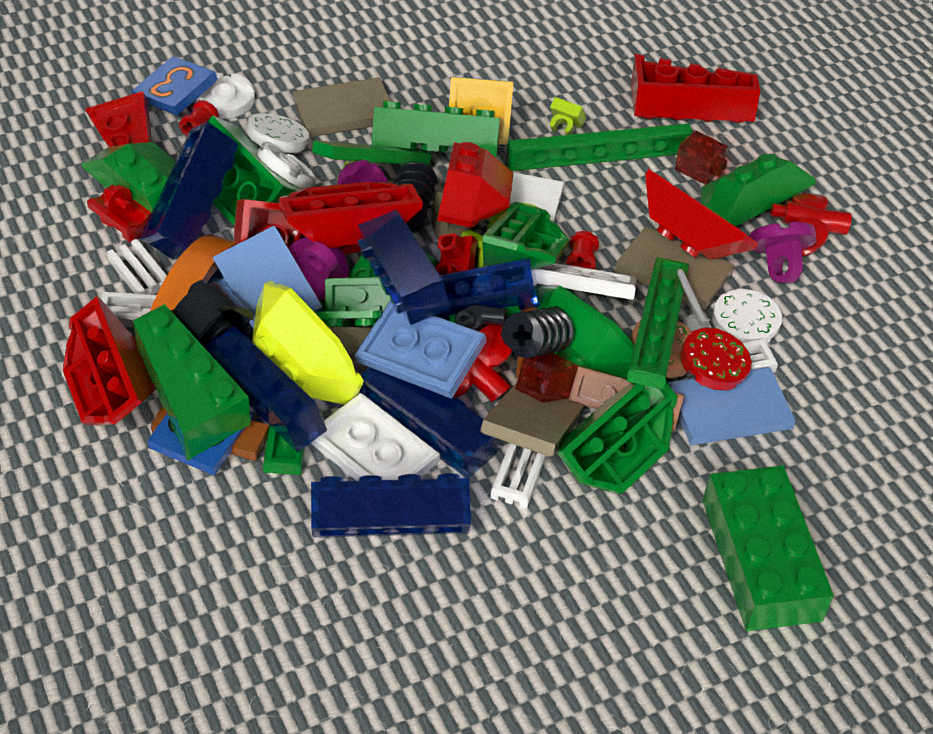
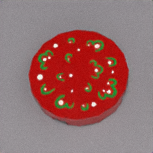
M704 327L692 331L686 337L680 351V359L685 371L688 373L690 370L696 376L694 378L696 382L713 390L728 391L734 389L738 384H742L746 380L751 370L752 360L744 344L732 334L718 328Z

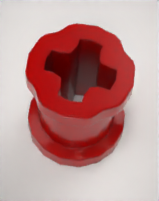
M199 100L194 104L193 111L179 121V128L189 139L196 141L212 115L219 118V113L210 102Z
M578 231L571 236L570 247L572 251L567 256L566 265L595 269L596 259L594 253L599 249L600 243L598 237L589 231Z

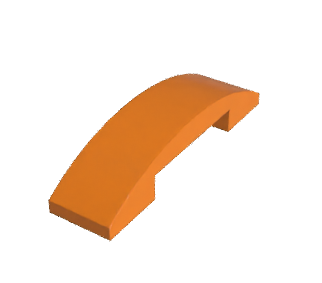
M210 234L202 236L193 242L169 271L150 311L163 304L170 310H173L181 299L188 294V290L193 283L199 280H204L207 283L218 269L213 257L235 246L234 241Z

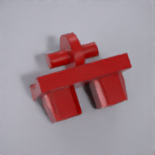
M112 184L104 189L101 196L87 200L88 208L100 216L101 222L108 227H115L122 233V237L130 243L144 236V226L153 220L152 212L132 199L130 190L123 185L114 186Z
M451 233L439 236L437 248L441 251L440 263L434 267L433 279L437 281L435 294L439 298L456 294L470 295L472 278L479 272L474 267L477 239L473 235L459 237L457 234Z

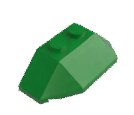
M154 142L108 147L82 163V168L105 188L112 184L114 186L123 185L131 192V198L152 212L153 220L148 225L168 243L194 228L197 179Z
M762 154L757 159L739 166L728 174L702 186L701 204L736 227L770 209L773 203L779 204L815 185L816 181L813 176L793 162L779 158L775 154Z
M514 202L483 235V265L492 267L494 272L502 275L519 274L555 264L568 246L569 239L558 224L550 220L551 215L547 210Z
M561 285L537 286L535 288L534 302L537 309L558 306L568 314L574 326V338L570 346L563 351L544 354V356L551 358L565 368L573 377L576 376L577 368L580 365L627 378L634 344L618 325Z
M666 380L663 389L630 383L606 400L571 431L560 445L557 453L580 484L618 495L622 494L669 450L673 426V408L676 407L677 395Z

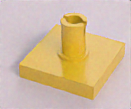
M451 77L449 107L464 108L463 115L476 116V109L495 111L494 117L501 118L499 144H508L513 82Z

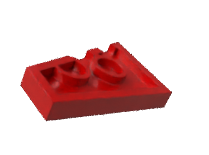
M143 91L84 109L108 147L152 142L148 101Z

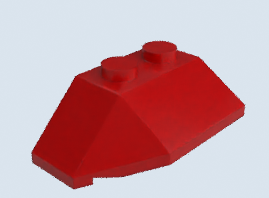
M454 142L437 221L471 228L477 225L479 220L490 218L506 210L510 204L514 173L488 150L480 148L477 144Z
M648 169L646 172L649 218L659 224L656 231L671 241L677 236L683 241L680 247L693 257L697 258L701 253L712 260L755 250L759 245L746 233L652 170Z
M370 181L303 188L291 193L289 196L279 198V205L287 223L312 242H320L328 248L387 241L420 211L423 205L420 196L412 184H401L399 186L393 183Z
M97 296L70 318L68 329L71 330L66 344L63 373L81 423L85 425H115L156 390L139 354L136 340L102 299Z

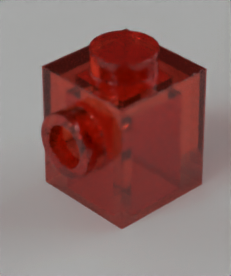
M695 130L679 145L675 170L706 185L715 176L720 177L727 166L725 156L728 146Z
M554 353L523 358L515 389L542 403L569 399L578 365Z

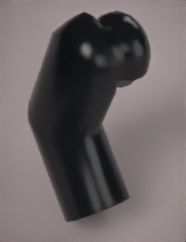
M474 304L459 311L455 316V323L473 330H478L487 324L503 326L509 316L507 308Z

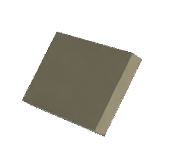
M380 77L292 91L293 102L302 126L309 132V137L373 127L374 107H382L383 101L391 102Z
M645 226L617 260L614 271L624 275L636 276L638 282L649 286L656 257L688 263L689 268L686 278L701 309L705 311L733 273L734 264L720 258L710 260L701 253L695 258L680 247L683 242L676 239L671 241L658 231ZM684 291L682 301L687 304H690L688 297Z
M516 382L483 419L480 432L551 457L581 418L584 405Z

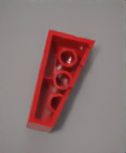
M634 55L631 79L634 116L645 119L660 117L674 120L701 119L706 122L714 120H726L734 123L755 122L761 91L757 74L717 68L715 73L698 64L690 63L689 67L684 68L672 66V60L660 58L659 63L645 61V55Z

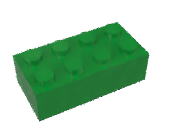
M784 465L711 473L702 502L745 631L823 622L834 595Z

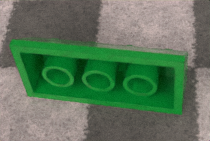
M212 115L180 165L197 179V188L234 226L237 200L247 199L279 203L280 197L289 196L291 193L301 189L276 174L257 156L259 147L238 126Z

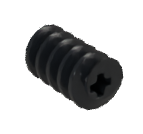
M409 162L401 166L394 181V184L399 186L401 184H412L423 202L422 209L398 230L402 233L413 234L422 230L432 200V194L435 191V184L437 183L435 171L422 162Z
M555 306L512 314L505 320L502 326L501 337L504 343L517 356L531 358L565 350L570 346L574 338V326L568 314L560 307Z

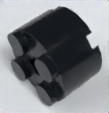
M204 280L193 283L188 290V294L181 299L175 309L171 310L215 360L222 356L227 360L235 356L248 342L253 331L249 326L250 319L254 321L253 314L220 283H206Z

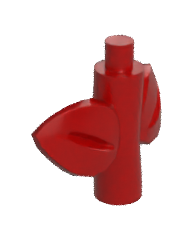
M814 193L794 195L792 202L786 201L785 205L773 203L770 211V216L782 218V223L789 225L792 222H803L815 227L817 242L808 248L802 249V257H806L820 249L828 240V233L847 235L852 219L850 212L828 210V199L821 194Z
M491 324L478 331L485 334L487 342L452 398L463 396L472 385H475L490 402H493L511 387L492 368L498 367L507 361L512 353L511 348L504 343L501 337L502 326ZM431 391L432 393H434V394H436V395H439V396H442V397H446V396H444V395H441V394H438V393H436V392Z

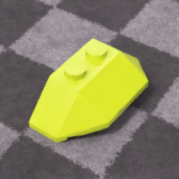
M273 281L264 283L256 304L252 345L256 348L258 354L266 359L279 373L283 382L290 385L300 396L344 405L356 397L364 380L358 372H355L353 362L340 339L292 288L282 284H275Z

